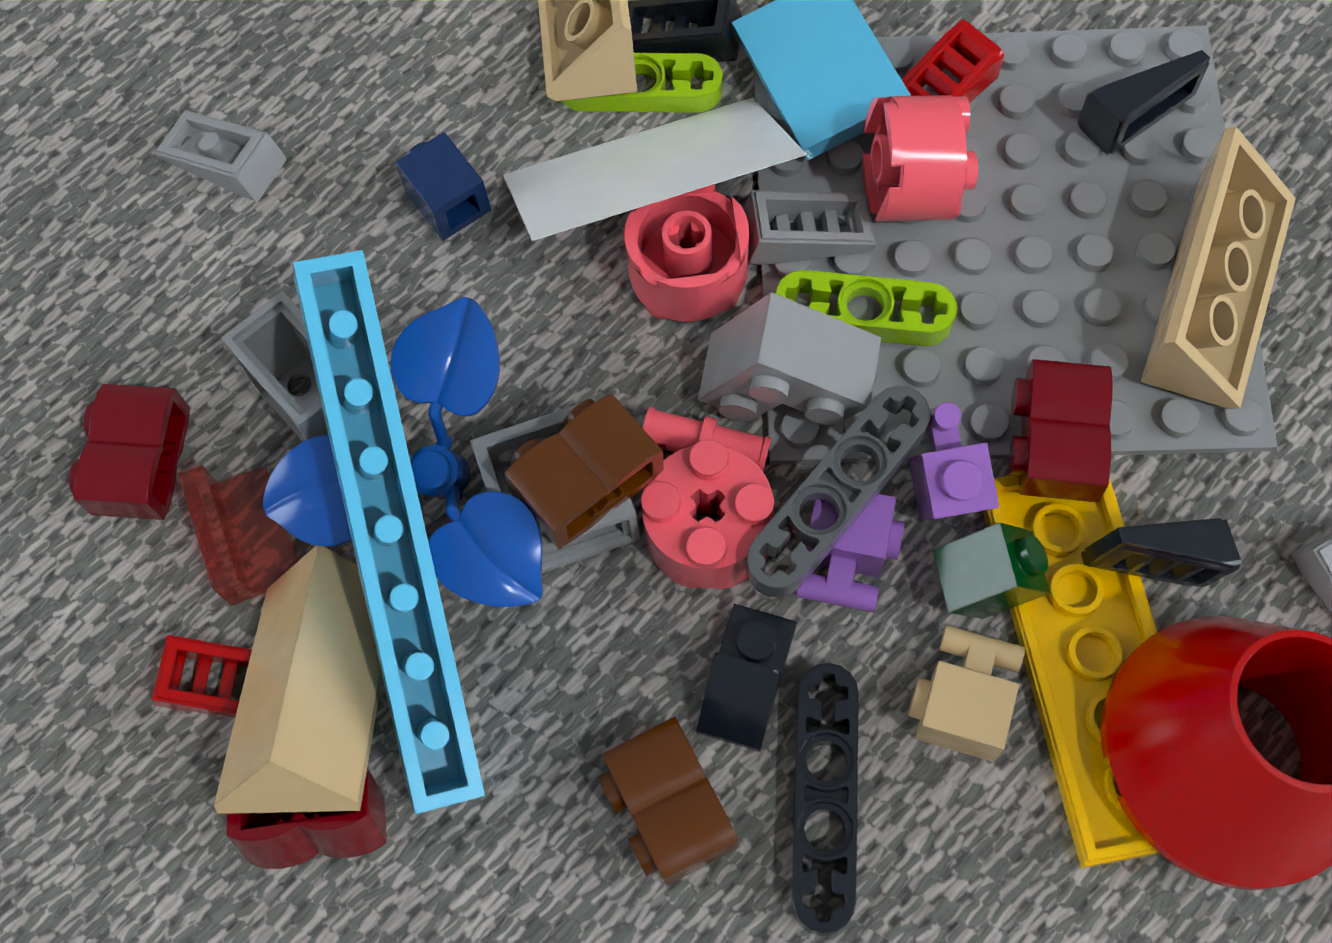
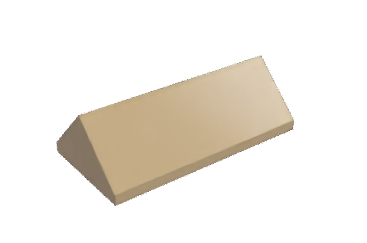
M538 0L547 97L554 101L637 92L632 32L627 0Z
M1237 126L1224 129L1199 178L1141 379L1143 383L1227 409L1241 408L1296 200L1294 195Z
M316 545L266 591L214 802L217 814L360 811L382 674L358 566L324 546Z

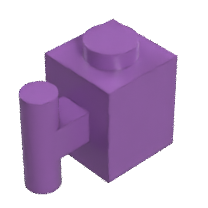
M951 402L942 403L930 410V421L926 433L928 434L931 452L908 459L920 521L999 508L987 442L962 447L958 429L961 411L956 404Z
M878 494L819 564V566L829 568L828 575L823 576L812 573L797 590L796 597L874 613L879 587L853 582L855 573L880 578L885 558L898 559L905 522L893 520L897 497ZM815 499L810 528L814 530L830 528L838 519L836 509L829 502ZM806 546L808 551H813L814 548Z

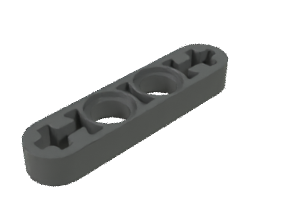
M893 386L879 393L754 539L748 550L747 574L750 583L758 592L768 597L781 598L792 595L798 590L917 448L926 434L930 421L928 402L919 391L908 386ZM902 409L911 413L910 426L903 423L898 425L889 436L887 446H885L879 437L885 431L889 416L888 411L895 415L900 413ZM864 452L876 461L878 472L871 479L855 481L846 476L842 471L840 463L850 453ZM815 499L824 500L836 509L838 519L830 528L814 530L806 526L801 520L799 512L802 506L808 501ZM788 527L794 537L800 542L790 555L789 569L792 573L787 575L779 570L770 577L764 573L766 560L763 555L767 553L771 557L776 558L785 550L790 542V533L783 529ZM805 545L814 548L813 551H808Z

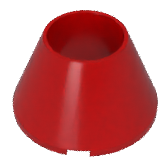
M1206 616L1188 619L1168 626L1138 646L1122 663L1112 680L1106 695L1101 721L1103 758H1109L1114 779L1122 795L1117 800L1136 830L1162 856L1179 868L1198 878L1229 888L1266 890L1292 885L1307 880L1332 865V638L1312 631L1244 618ZM1238 686L1252 690L1269 700L1289 722L1300 750L1301 767L1299 780L1273 767L1262 757L1249 740L1239 716L1237 706Z

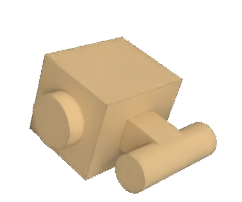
M946 625L939 651L964 657L963 666L960 667L938 661L930 680L918 677L908 712L909 717L920 720L915 739L994 762L1005 748L1020 684L991 676L992 669L995 666L1019 673L1025 654V647Z

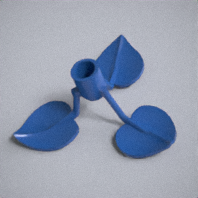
M462 297L415 319L402 331L393 347L391 372L395 384L407 399L416 403H430L428 415L437 440L435 445L419 449L410 459L416 489L419 493L439 499H447L446 514L452 522L436 530L429 540L435 574L440 582L451 592L472 602L496 607L528 605L540 601L543 597L541 573L543 542L540 527L534 514L522 500L511 494L495 491L476 494L467 501L462 512L459 510V501L462 500L463 491L470 480V468L466 459L461 454L450 450L453 440L447 434L442 418V408L444 407L449 412L463 417L479 413L489 403L495 393L500 373L499 350L492 324L484 310L474 299ZM329 435L317 436L303 441L288 452L271 473L263 498V508L269 518L298 539L312 545L325 547L339 546L352 541Z

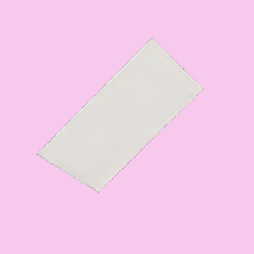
M752 97L506 173L503 176L530 238L534 241L806 156L807 154L758 102L755 103V99Z

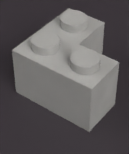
M770 292L711 333L698 400L719 408L721 415L737 421H751L778 405L785 404L805 412V417L812 422L823 425L839 424L843 420L865 410L871 403L881 337Z

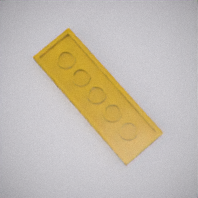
M1019 475L994 478L999 508L983 510L987 527L1001 522L1033 531L1034 536L1043 545L1048 558V570L1045 572L1051 594L1010 609L1019 645L1025 647L1024 663L1081 869L1160 854L1136 830L1119 804L1117 798L1122 795L1114 779L1109 758H1103L1101 746L1102 713L1112 680L1127 657L1145 640L1157 633L1141 577L1084 566L1081 552L1085 551L1084 548L1116 528L1125 527L1111 480L1109 478V486L1100 501L1095 503L1020 495Z

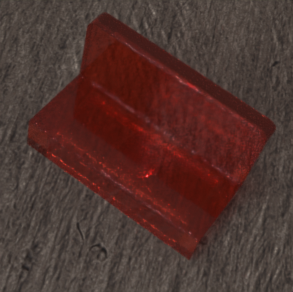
M203 465L178 474L212 589L230 606L266 593L267 589L298 562L289 532L265 514L263 498L270 478V473L266 468L260 467L220 483L214 479Z

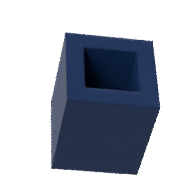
M445 131L428 142H421L415 145L404 157L395 162L406 194L442 241L492 211L484 181Z

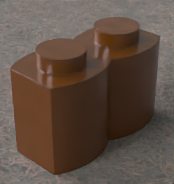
M613 394L607 395L596 402L593 399H588L575 406L563 421L564 428L559 433L543 441L540 438H535L523 444L512 455L509 461L510 467L504 473L509 491L527 505L536 517L539 527L558 549L587 532L612 508L633 497L664 470L663 451Z
M675 716L602 754L610 771L598 776V779L614 812L617 814L628 808L640 831L629 837L628 840L646 877L659 870L664 882L668 886L740 848L739 839Z

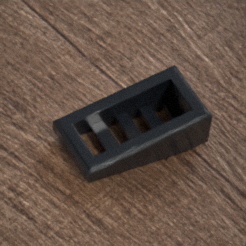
M736 0L628 1L634 53H694L708 55L717 62L737 61L740 42L735 35L732 22L741 18L742 14ZM644 18L653 19L651 32L642 33ZM667 21H674L673 30L666 31ZM690 23H696L697 28H689Z
M1203 50L1093 90L1086 96L1078 120L1079 128L1106 155L1113 154L1195 96L1210 64L1209 60L1211 57Z
M1221 518L1118 527L1084 548L1085 551L1081 552L1084 566L1196 587L1208 586L1241 567V559L1228 521Z

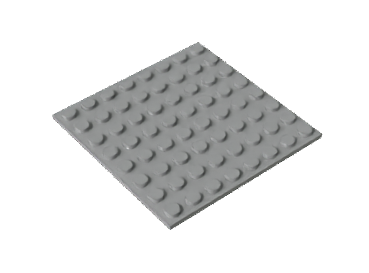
M1208 25L983 33L1003 50L1004 58L998 78L969 103L970 124L966 133L967 151H974L977 155L978 179L974 189L963 191L959 216L951 220L875 221L877 214H870L876 242L872 252L761 265L763 297L770 292L776 294L779 282L789 273L798 270L933 282L946 287L953 294L957 302V314L951 333L944 341L933 346L881 342L871 402L886 388L908 386L923 395L928 402L930 410L945 402L954 403L961 411L958 429L962 447L987 442L990 459L1009 458L1012 437L1022 436V416H1013L1011 414L1012 391L1015 378H1025L1032 359L1111 366L1113 381L1110 420L1111 456L1275 451L1278 448L1260 337L1241 408L1227 409L1141 382L1199 178L1225 129ZM943 35L876 37L902 80ZM1203 50L1211 57L1209 60L1210 64L1195 96L1113 154L1106 155L1079 128L1078 120L1086 96L1093 90ZM753 67L755 103L758 102L793 139ZM946 68L942 70V72L945 73L948 77H950L954 82H956L957 84L960 83L961 80H959ZM928 85L923 87L931 95H939ZM862 133L808 161L802 156L758 170V190L865 194L862 170L863 153H871L875 134ZM846 214L837 215L840 232H849ZM814 218L816 231L823 232L821 218ZM796 220L789 221L791 231H798ZM798 293L796 302L809 307L811 303L810 294ZM831 294L829 315L836 316L839 295ZM858 296L847 305L849 312L855 318L865 321L873 320L883 312L880 303L869 296ZM894 301L891 318L893 322H899L902 301ZM921 305L919 311L922 317L921 322L933 324L936 317L933 315V306ZM780 404L767 412L768 436L772 437L769 446V465L820 463L863 411L843 420L839 424L823 425L810 421L805 417V412L785 404ZM902 409L896 415L888 411L889 416L885 431L879 437L885 446H887L889 436L898 425L903 423L910 426L911 413ZM927 433L906 461L917 455L931 452ZM853 452L846 455L841 463L876 461L864 452Z

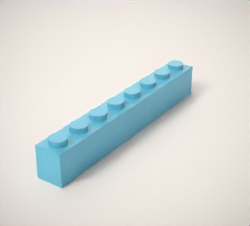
M363 250L293 262L295 287L410 804L415 814L483 797L485 793Z

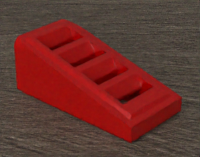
M961 19L939 39L902 81L911 96H930L931 94L923 88L925 85H928L939 95L965 96L970 103L998 78L1004 52L969 22ZM946 68L949 72H951L954 76L961 80L960 83L957 84L956 82H954L950 77L943 73L942 70Z
M167 635L151 699L154 706L236 717L239 701L231 699L238 666L248 667L252 650ZM186 659L199 660L191 692L179 690ZM212 662L225 664L217 697L205 695Z

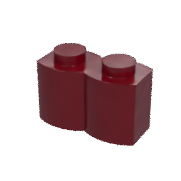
M1032 359L1025 378H1015L1011 399V414L1013 416H1022V436L1012 437L1008 471L1011 475H1019L1020 495L1095 503L1100 501L1109 486L1111 468L1110 420L1113 394L1111 366Z
M102 384L94 402L89 403L84 414V430L88 437V442L81 453L80 459H76L71 466L69 486L74 495V500L90 515L155 520L165 519L174 494L177 461L183 451L190 414L189 405L175 388Z
M367 768L360 811L227 814L226 836L250 864L265 869L293 867L310 860L317 854L332 858L358 857L371 853L387 843L385 797Z

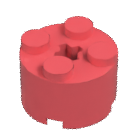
M952 95L875 97L872 100L866 117L864 134H875L872 142L871 153H863L862 170L864 193L867 195L870 214H877L875 221L951 220L959 216L963 191L974 189L978 179L977 155L974 151H967L966 133L970 124V104L967 97H954Z
M713 184L636 208L635 211L631 210L626 219L624 230L629 278L636 296L652 316L659 319L667 318L675 321L693 322L716 316L723 311L730 310L737 304L748 276L749 225L741 204L732 196L730 200L725 195L716 191Z
M711 439L701 440L694 446L681 449L663 460L664 470L644 488L642 493V517L649 553L662 573L684 587L696 589V587L717 588L719 590L734 587L749 578L747 574L748 550L754 539L773 518L774 497L767 477L761 468L748 456L724 446L719 441ZM703 513L707 516L717 514L720 516V520L715 522L713 519L705 517L698 522L697 516Z

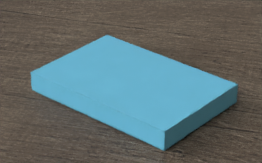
M775 0L732 22L737 39L790 134L807 154L803 156L806 161L864 133L868 109L875 97L911 96L853 0Z

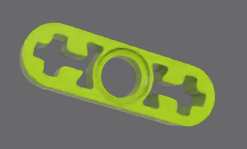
M634 53L636 74L649 75L656 81L650 90L641 93L631 92L563 100V103L576 111L705 112L715 107L722 97L723 74L719 63L714 58L705 54ZM665 75L673 76L672 90H666ZM692 77H703L702 89H691Z
M798 270L786 275L779 282L776 289V294L795 302L798 298V293L810 294L811 303L809 308L829 315L831 294L839 295L836 316H829L881 337V342L918 346L939 344L951 333L957 314V302L953 294L946 287L933 282ZM858 296H869L880 303L883 312L877 318L865 321L855 318L849 312L847 305ZM894 301H902L899 322L891 321ZM921 305L933 306V315L936 316L933 324L921 322L922 317L921 313H919Z

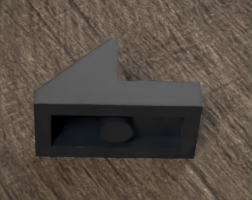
M734 604L720 651L714 654L696 733L761 752L797 628L796 621Z

